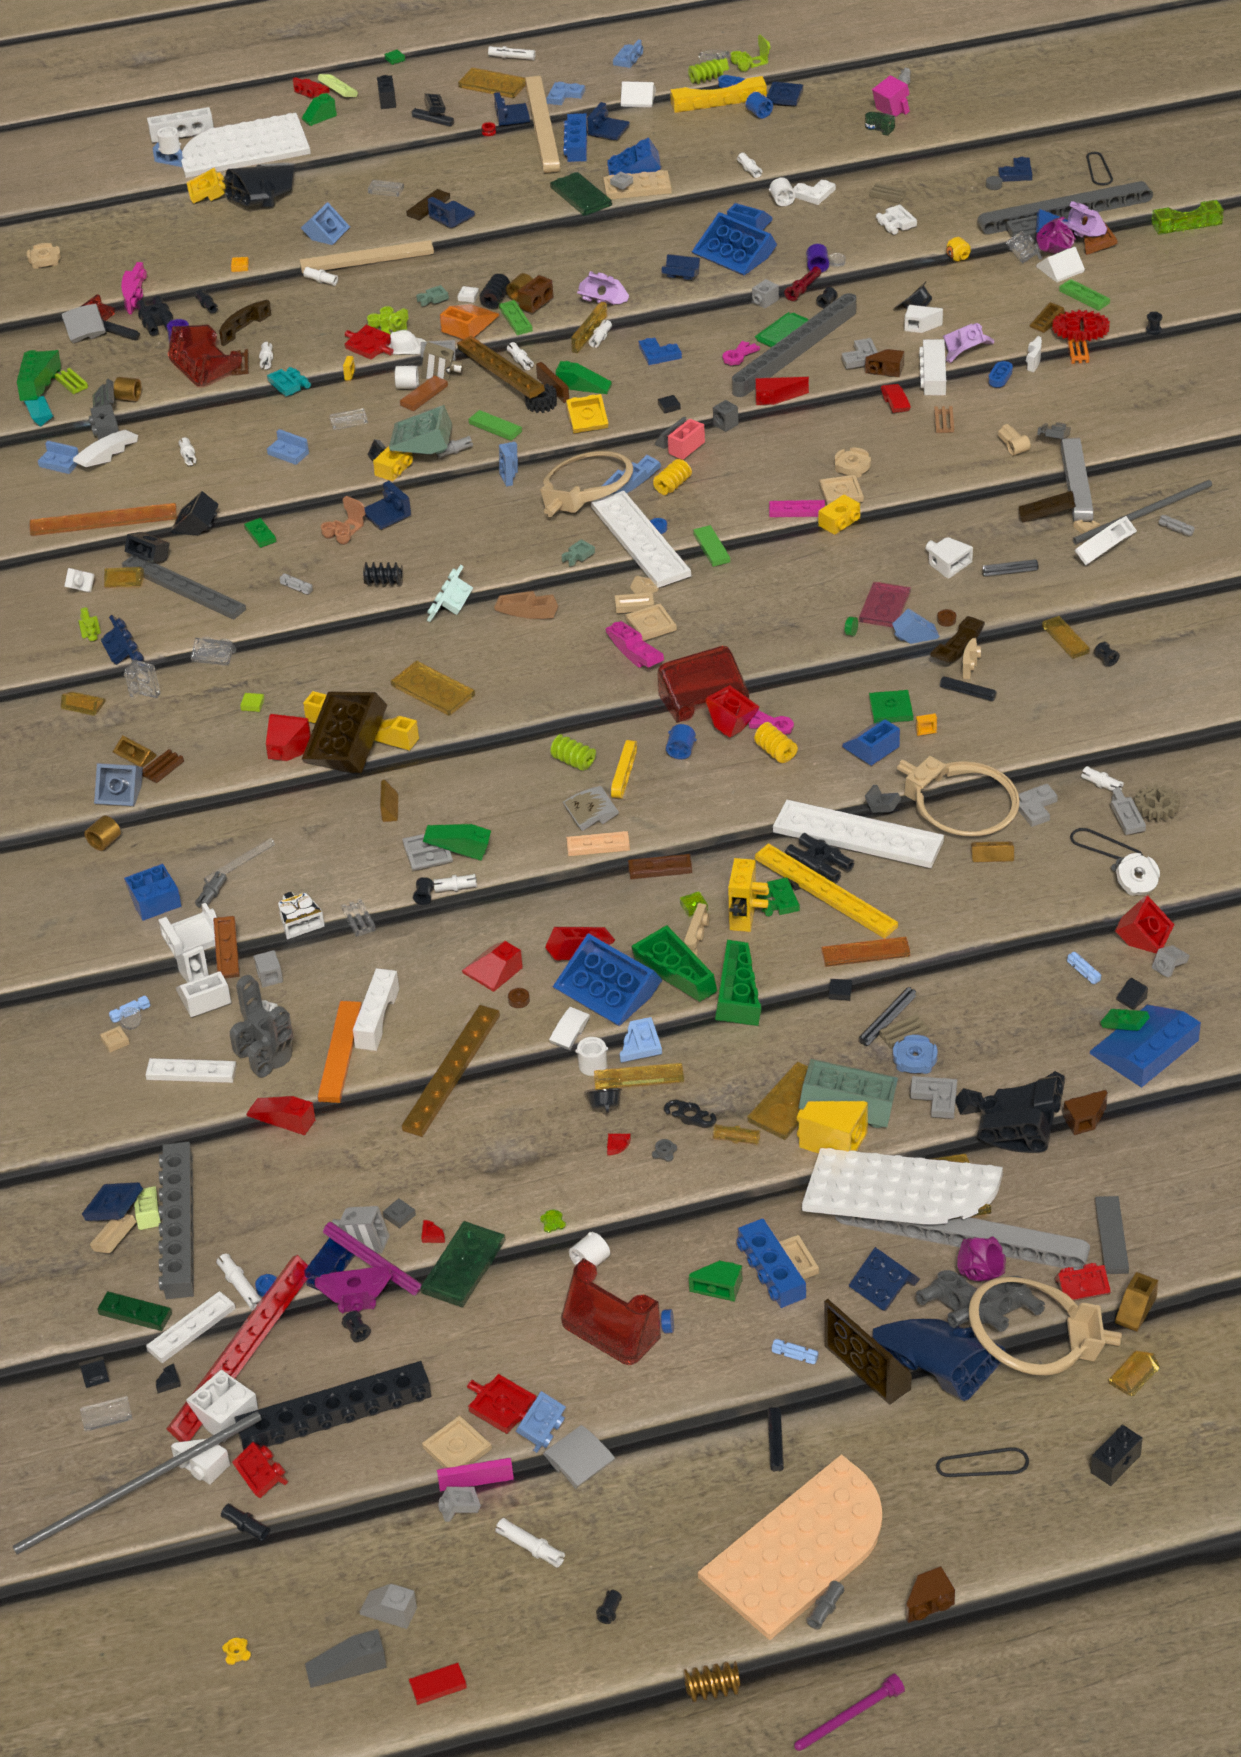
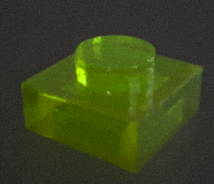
M699 891L680 897V904L689 917L694 915L698 903L706 904L708 910V904Z

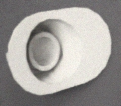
M399 330L391 333V343L387 347L393 348V354H420L421 342L426 341L416 338L408 330Z

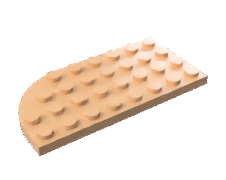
M841 1454L698 1572V1578L767 1639L771 1640L813 1605L817 1598L824 1594L831 1581L840 1582L873 1551L878 1542V1536L882 1527V1505L878 1492L866 1474Z

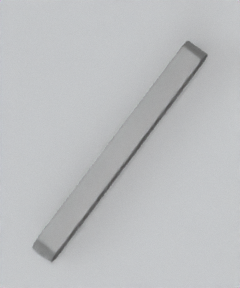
M835 1215V1219L845 1225L959 1248L963 1239L973 1237L989 1238L993 1236L998 1240L1006 1257L1059 1268L1073 1267L1074 1270L1083 1269V1266L1087 1263L1090 1245L1081 1239L970 1217L962 1219L960 1216L948 1219V1223L916 1224Z

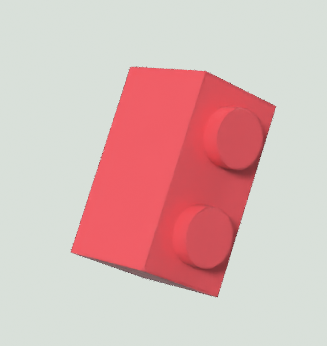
M693 419L687 420L668 435L669 454L682 460L705 443L704 424Z

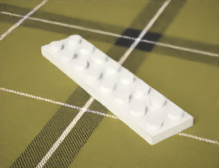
M625 491L591 501V508L657 588L691 576L689 567Z
M786 800L773 825V832L797 838L803 833H807L817 840H825L827 844L928 868H932L944 842V835L791 800Z

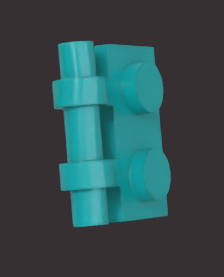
M288 367L286 372L280 369L267 375L268 382L284 396L300 391V386L305 388L311 386L308 378L300 375V371L296 368Z

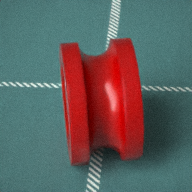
M486 122L482 124V135L493 136L496 134V125L494 123Z

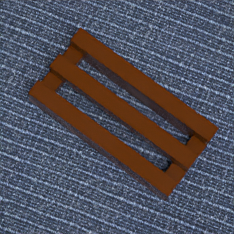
M244 349L243 353H241V350H238V353L231 351V375L249 374L248 349ZM242 357H244L245 370H242ZM235 358H238V371H235Z
M168 749L142 770V776L158 783L184 762V758L181 755L178 756L176 752L172 753V750Z

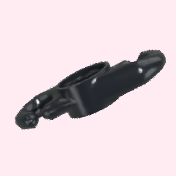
M675 1099L668 1101L664 1106L666 1114L671 1113L670 1107H677L678 1110L673 1111L672 1115L679 1117L687 1125L708 1128L715 1125L717 1121L714 1113L710 1114V1121H704L702 1118L708 1116L709 1112L701 1110L696 1103ZM688 1111H694L696 1113L694 1116L685 1115V1113Z

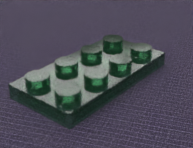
M579 172L571 173L568 176L550 182L551 189L583 216L612 206V200Z
M463 1221L421 1285V1293L463 1308L506 1241L505 1234Z

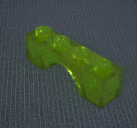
M1218 200L1201 202L1198 209L1190 212H1179L1169 207L1154 209L1152 213V226L1157 234L1160 235L1222 225L1224 210Z

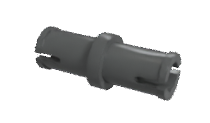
M220 871L215 872L210 882L203 886L202 893L195 900L198 908L203 903H206L208 906L211 900L218 896L219 889L227 880L224 873H221L219 876Z
M831 1581L824 1594L817 1598L815 1608L806 1619L807 1624L811 1628L819 1630L828 1615L834 1612L836 1602L845 1591L841 1583Z

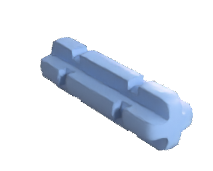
M1072 952L1067 956V962L1075 966L1074 968L1085 978H1088L1092 984L1101 981V974L1086 960L1081 958L1078 953Z
M146 996L137 998L138 1001L133 1000L120 1006L119 1010L117 1008L109 1012L111 1021L113 1023L122 1020V1017L125 1019L140 1012L141 1008L142 1010L149 1008V999Z
M775 1339L772 1344L773 1353L780 1355L784 1353V1356L800 1361L805 1359V1362L810 1364H816L819 1352L810 1348L806 1350V1347L790 1342L785 1344V1341Z

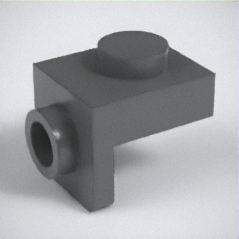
M872 785L865 795L872 813L892 812L901 800L899 793L882 794L878 785Z

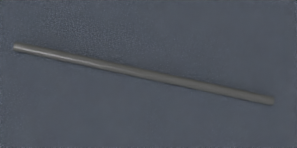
M258 1411L13 1545L14 1551L18 1555L261 1421L262 1419Z

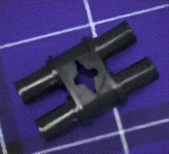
M159 295L153 297V305L147 306L144 300H139L136 303L139 319L142 320L143 327L147 328L151 336L159 333L157 326L164 325L167 330V324L173 320V314L169 311L168 304L164 303Z
M803 833L799 837V845L806 847L807 851H803L793 844H790L785 850L787 855L833 883H837L840 880L841 872L832 868V865H837L847 872L851 871L854 867V860L842 854L839 848H834L827 844L825 840H817L807 833Z

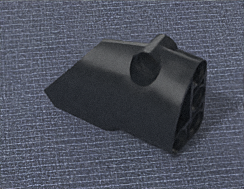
M272 163L259 164L256 167L227 169L225 178L226 197L245 206L261 205L273 207L276 196L292 190L295 164Z
M1054 1071L1045 1078H1039L1036 1082L1014 1088L998 1089L994 1095L984 1097L979 1103L982 1116L977 1132L978 1138L992 1146L1021 1153L1045 1152L1049 1146L1054 1113H1058L1060 1110L1065 1076Z

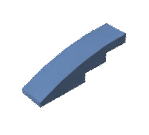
M646 455L638 464L632 462L633 474L623 487L612 494L621 491L626 493L632 491L661 467L660 462L649 455ZM618 469L602 486L610 485L619 480L625 470L622 472Z

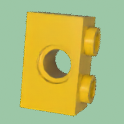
M388 446L373 461L375 476L394 481L412 464V453L390 451Z
M845 494L818 511V526L834 535L860 519V503Z

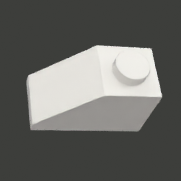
M202 946L176 956L179 972L187 983L209 975Z

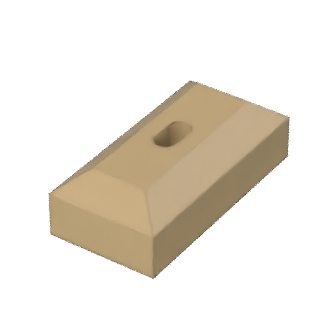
M653 592L615 595L616 613L635 612L654 606Z
M126 1214L122 1219L110 1220L91 1242L90 1246L93 1251L111 1253L137 1222L134 1216Z
M799 1235L779 1242L803 1279L819 1274L818 1265Z

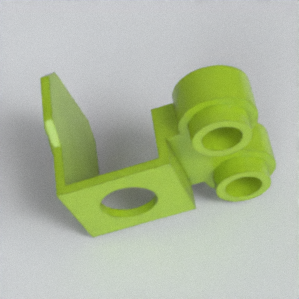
M760 34L758 36L760 56L752 58L746 51L731 52L732 63L738 65L740 71H747L749 67L754 68L768 64V55L771 49L769 41ZM754 60L761 61L760 63H753Z
M385 306L380 309V314L368 315L367 323L376 329L381 327V331L391 334L389 332L391 329L393 332L407 330L408 310L403 308L394 313L392 307Z

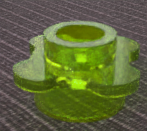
M548 1210L540 1217V1221L544 1223L545 1232L550 1233L566 1227V1222L562 1220L563 1215L560 1211Z

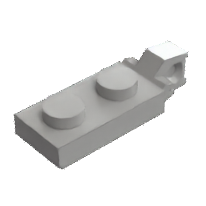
M1120 788L1113 789L1112 801L1110 803L1111 808L1125 835L1145 831L1146 824L1132 797L1125 798Z

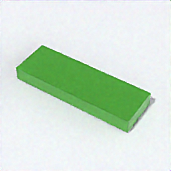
M1072 279L1059 286L1060 292L1098 311L1110 304V298Z
M515 300L499 304V310L516 335L533 331L531 323Z
M481 410L469 418L470 425L510 441L522 432L521 426Z
M711 525L693 529V535L712 567L730 562V556Z

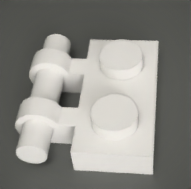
M901 205L886 209L885 214H876L878 223L885 226L889 233L897 234V228L908 230L917 226V219Z

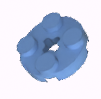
M908 1035L900 1043L898 1040L893 1047V1060L897 1070L909 1073H930L932 1067L937 1062V1046L930 1043L929 1038L922 1035ZM913 1052H917L918 1055L913 1056Z

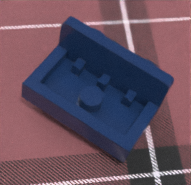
M668 254L666 265L662 266L661 273L666 274L667 277L680 275L683 276V279H693V277L699 275L700 258Z

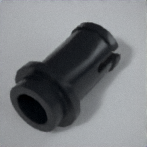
M608 1590L602 1605L596 1611L597 1619L603 1624H610L616 1619L615 1612L622 1600V1595L618 1591Z

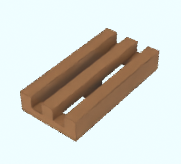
M934 406L936 433H953V407L949 406V409H945V406H942V409H938V406ZM939 414H942L943 428H940ZM946 414H949L950 428H947Z

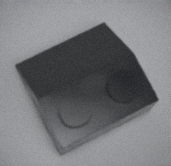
M201 491L180 510L170 532L198 536L203 531L207 532L212 526L211 521L217 515L216 510L219 504Z

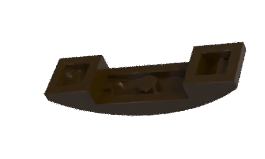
M263 300L250 304L227 318L219 330L221 345L225 346L236 339L235 333L253 321L260 323L271 316L270 301Z
M967 616L959 624L958 632L945 645L939 644L930 653V656L949 663L958 660L963 656L969 641L972 638H978L985 625V621Z

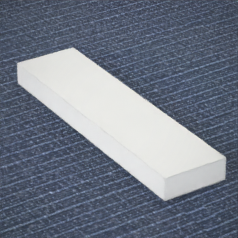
M149 1059L145 1075L147 1080L233 1083L237 1065L236 1061Z
M219 1291L147 1344V1351L161 1363H164L235 1310V1304Z

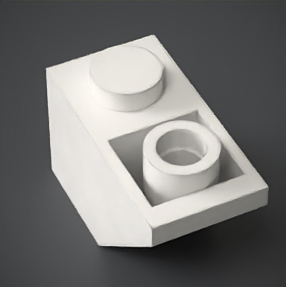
M908 306L905 315V331L923 333L943 324L942 308Z
M206 1439L174 1443L171 1446L173 1457ZM217 1444L178 1467L186 1468L196 1479L204 1480L211 1484L230 1466L227 1450Z

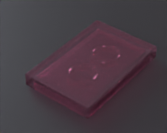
M873 582L860 613L859 622L893 627L892 624L904 611L911 593V587Z

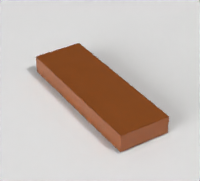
M435 375L402 398L400 406L415 411L448 386V381Z
M235 916L213 918L217 972H221L224 979L240 977Z

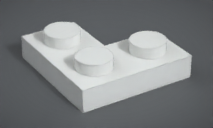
M827 180L819 181L814 187L798 183L793 190L795 191V198L819 205L836 190V184Z

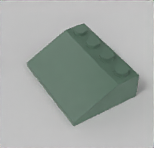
M442 405L396 422L389 445L390 451L433 454L435 452L440 454L448 448L452 422L445 406Z
M811 1059L803 1083L799 1109H804L808 1101L868 1102V1123L876 1128L888 1127L898 1077Z

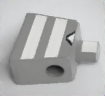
M378 1206L348 1207L345 1209L341 1220H332L335 1225L376 1253L383 1252L389 1239V1233Z

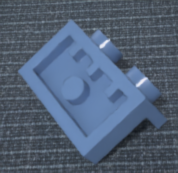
M638 39L634 45H624L613 59V65L631 68L639 56L643 54L642 40Z
M279 429L277 431V440L267 448V453L270 456L297 465L309 454L308 442L303 437Z
M52 441L45 443L47 451L38 460L39 467L70 474L78 465V463L73 461V458L79 454L78 448Z
M516 442L499 445V474L506 487L512 486L515 473H518Z
M541 1391L515 1432L536 1444L533 1451L538 1453L541 1446L546 1448L553 1438V1435L550 1434L552 1429L558 1430L565 1419L562 1413L566 1407Z

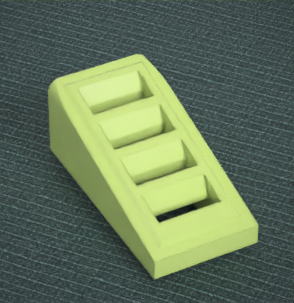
M156 1186L144 1188L134 1202L136 1221L140 1230L157 1227L161 1223Z

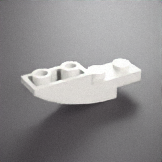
M1125 516L1083 543L1075 551L1084 564L1087 565L1133 535L1137 530Z

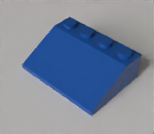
M719 212L692 250V253L745 276L770 256L777 243L770 233Z
M588 933L553 985V988L620 1026L652 997L662 979L654 970Z
M1147 1004L1140 1011H1147L1150 1018L1139 1031L1116 1029L1090 1050V1054L1142 1088L1199 1041L1200 1021L1184 1011Z

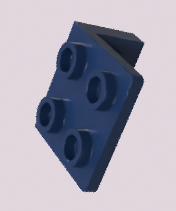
M500 92L494 93L495 111L499 126L530 122L526 103L505 105V99L501 98Z
M600 102L587 117L588 135L618 140L628 128L630 122L609 118L606 103Z
M434 197L428 199L429 216L450 228L475 215L474 211L456 201L445 204Z
M391 481L383 483V499L364 507V516L379 529L386 528L411 515L409 497Z
M875 1247L850 1282L849 1287L881 1310L886 1311L907 1282L916 1286L920 1278Z

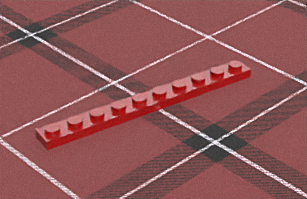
M298 1255L291 1258L193 1393L220 1370L234 1379L237 1377L313 1272ZM186 1401L166 1429L179 1442L191 1440L202 1423Z

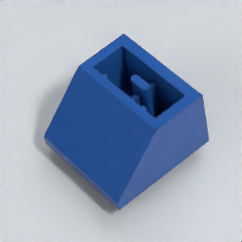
M734 203L727 210L728 216L761 230L773 220V217L765 211Z
M885 719L870 725L843 743L842 747L872 766L900 747V728Z
M164 864L124 878L135 909L142 921L182 907L178 888Z

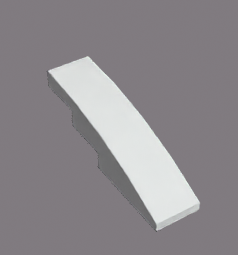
M127 430L110 434L85 448L73 458V461L84 467L110 462L112 454L124 452L125 445L137 442L138 435Z

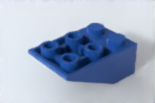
M649 137L645 140H640L636 145L626 148L620 154L614 155L607 160L609 175H616L619 172L625 174L656 172L661 169L659 152Z

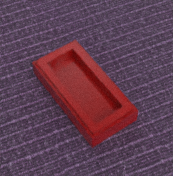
M459 1663L409 1679L417 1705L467 1689Z

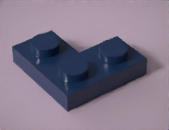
M1013 158V167H998V176L1002 178V182L1032 181L1033 175L1030 158Z

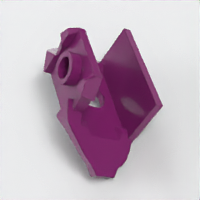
M371 1267L324 1274L315 1279V1287L332 1301L338 1303V1309L342 1314L355 1310H374L376 1306V1299L374 1298L386 1286L392 1277V1271L390 1268Z

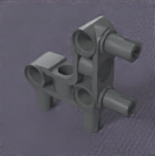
M943 1270L938 1273L937 1279L930 1286L916 1292V1300L920 1305H925L938 1299L955 1310L948 1314V1323L951 1327L956 1328L965 1322H970L969 1305L973 1294L978 1288L966 1282V1279L956 1272ZM1014 1282L999 1283L989 1288L982 1296L979 1303V1317L981 1324L989 1323L998 1331L1003 1332L1009 1326V1319L1003 1315L1023 1306L1035 1315H1040L1044 1311L1045 1303L1035 1297L1030 1288L1025 1284Z

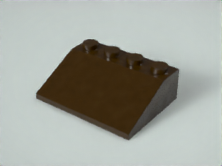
M328 691L302 760L342 772L362 773L387 704L376 692Z
M826 1299L824 1301L825 1347L889 1405L909 1392L912 1374L909 1369L902 1366L873 1337L867 1334L833 1302Z

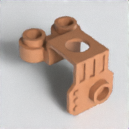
M348 496L343 498L348 519L344 523L335 520L321 524L322 535L325 538H332L335 535L336 540L340 544L348 543L351 536L364 526V505L360 501ZM350 525H354L355 528L350 530Z

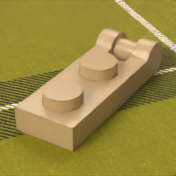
M701 903L697 905L684 939V943L697 957L698 951L696 948L698 942L703 940L704 926H708L710 919L706 904Z

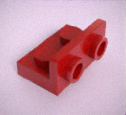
M293 78L294 92L313 99L320 94L330 93L329 87L321 83L311 81L310 79Z
M1090 1263L1084 1265L1083 1269L1078 1270L1068 1267L1061 1269L1060 1273L1055 1277V1282L1059 1283L1060 1290L1066 1293L1073 1301L1109 1295L1111 1293L1104 1265L1097 1266V1263Z
M252 1442L232 1463L255 1496L261 1498L278 1481L286 1485L288 1480L284 1476L286 1473L285 1469L278 1462L272 1460L274 1455L271 1450L265 1445L261 1447Z

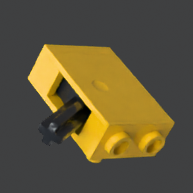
M734 858L728 886L730 930L751 932L755 908L768 907V900L756 899V894L768 895L769 888L767 883L756 882L755 860Z

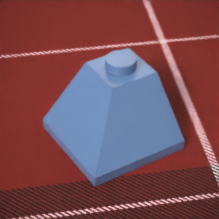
M328 202L301 227L311 240L333 245L350 228Z

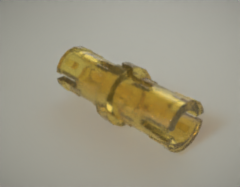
M715 1124L713 1139L729 1140L736 1144L738 1142L759 1144L760 1130L744 1129L737 1125L735 1127Z

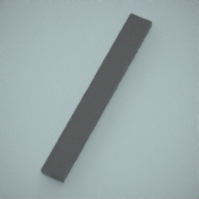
M134 555L122 562L123 569L233 620L246 610L245 604L156 563Z

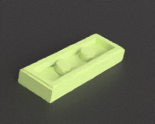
M318 75L319 81L344 97H357V90L333 75Z

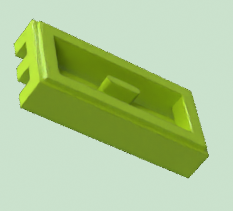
M68 368L67 372L61 371V375L55 374L56 380L72 394L88 388L87 382L71 368Z

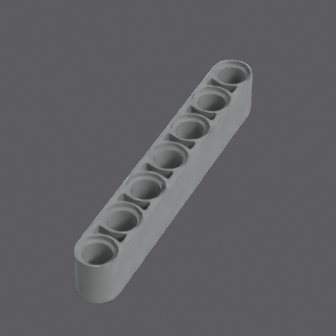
M1080 438L1061 439V454L1068 492L1073 491L1076 507L1071 508L1073 522L1083 520V522L1093 521V505Z

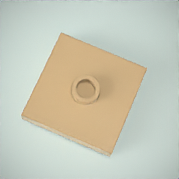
M856 475L819 480L827 505L843 494L857 502L864 501Z
M661 603L626 614V621L633 629L642 634L643 641L677 630L675 622Z
M460 1415L422 1443L423 1449L443 1468L473 1464L492 1450L491 1443Z

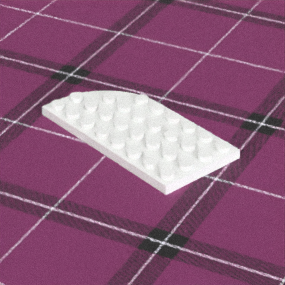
M288 113L266 119L210 128L186 144L182 151L183 159L181 162L185 177L188 178L201 175L214 167L219 172L230 168H240L311 153L297 113Z
M820 1148L802 1203V1211L916 1224L948 1223V1219L960 1216L962 1219L971 1217L978 1213L979 1208L985 1204L989 1205L998 1193L1003 1175V1167Z

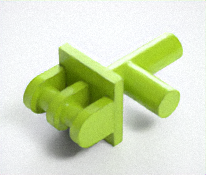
M81 608V620H78L82 638L87 637L89 641H95L98 639L97 634H101L97 616L90 617L88 608Z

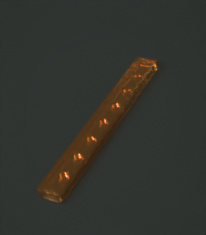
M176 503L30 520V535L36 536L174 520L177 518Z

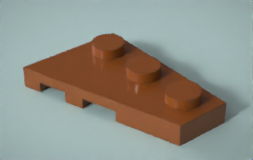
M1087 216L1082 218V225L1087 223ZM1106 223V234L1093 237L1084 235L1086 255L1118 244L1117 238Z

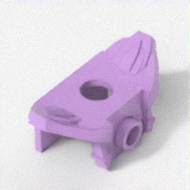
M1074 201L1070 203V206L1073 208L1069 212L1068 222H1061L1066 224L1071 231L1074 230L1075 235L1093 237L1106 234L1107 227L1097 211L1090 210L1088 206ZM1087 216V223L1082 225V218Z
M591 271L589 276L580 283L578 288L580 291L577 292L582 296L583 300L589 302L596 300L598 304L607 306V303L615 305L627 302L629 297L618 280L613 279L611 276L607 278V275L603 273L594 274ZM600 286L606 287V293L604 295L598 294V288Z
M978 323L969 324L943 336L948 349L946 357L948 363H951L962 351L979 343L994 344V339L983 335L982 326Z

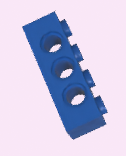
M586 113L567 114V120L564 121V156H567V162L587 161Z
M762 1218L739 1227L738 1238L736 1239L737 1246L741 1252L744 1251L747 1255L750 1267L756 1269L761 1284L767 1286L770 1298L773 1301L776 1300L780 1308L805 1299L806 1282L765 1220Z

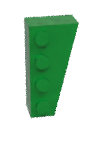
M29 350L24 352L17 378L20 401L37 400L45 391V387L51 383L50 379L55 378L56 372H60L62 368L59 350L37 352L36 350Z
M668 925L631 946L636 961L654 970L661 979L697 1001L701 1002L718 991L714 974Z
M727 940L715 1020L759 1026L761 1004L759 1003L758 989L755 984V973L752 969L749 943Z

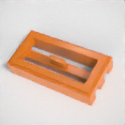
M1075 339L1067 341L1071 364H1075V361L1082 363V360L1089 363L1086 340L1084 342L1081 340L1075 342ZM1072 342L1075 344L1077 356H1075ZM1079 342L1082 343L1084 355H1081Z

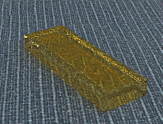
M1060 616L1042 621V627L1072 659L1090 653V648Z

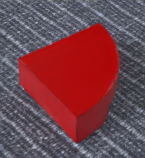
M608 1133L607 1156L623 1152L631 1142V1134Z
M423 1220L422 1243H445L444 1231L435 1225L434 1222Z

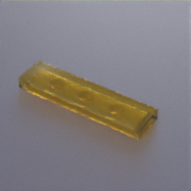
M601 301L571 337L573 353H578L594 334V330L608 317L606 302Z
M682 1063L595 1070V1089L684 1082Z

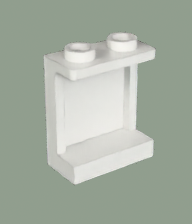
M206 903L202 904V913L174 924H170L167 917L158 920L161 935L175 958L199 946H202L204 950L215 946L213 918L217 917L213 908L209 909Z

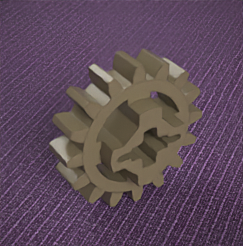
M1155 784L1153 788L1147 785L1146 790L1140 788L1139 793H1136L1134 803L1142 818L1148 816L1150 821L1153 818L1157 822L1160 821V818L1167 821L1168 816L1175 817V813L1179 812L1180 798H1178V793H1173L1172 788L1165 789L1166 785L1158 787Z

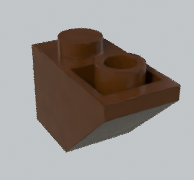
M885 349L866 356L865 373L900 378L904 368V351Z
M1106 1090L1064 1101L1063 1117L1073 1135L1096 1129L1107 1108L1108 1092Z
M941 1566L917 1576L906 1604V1620L908 1623L915 1620H923L930 1614L945 1611L955 1605V1589Z

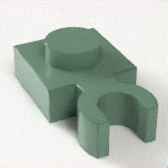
M439 285L427 289L426 293L417 294L416 298L417 302L420 301L421 306H425L429 302L433 304L440 303L443 300L449 299L448 292Z
M581 539L568 548L569 552L562 554V562L568 560L569 566H573L576 564V560L584 561L594 554L595 547Z

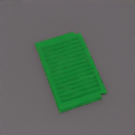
M788 312L758 333L755 339L762 344L773 347L809 319L794 312Z

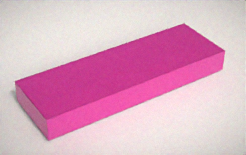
M825 500L769 501V517H818V511L825 507Z
M511 1458L437 1470L440 1492L445 1491L447 1487H471L514 1480Z

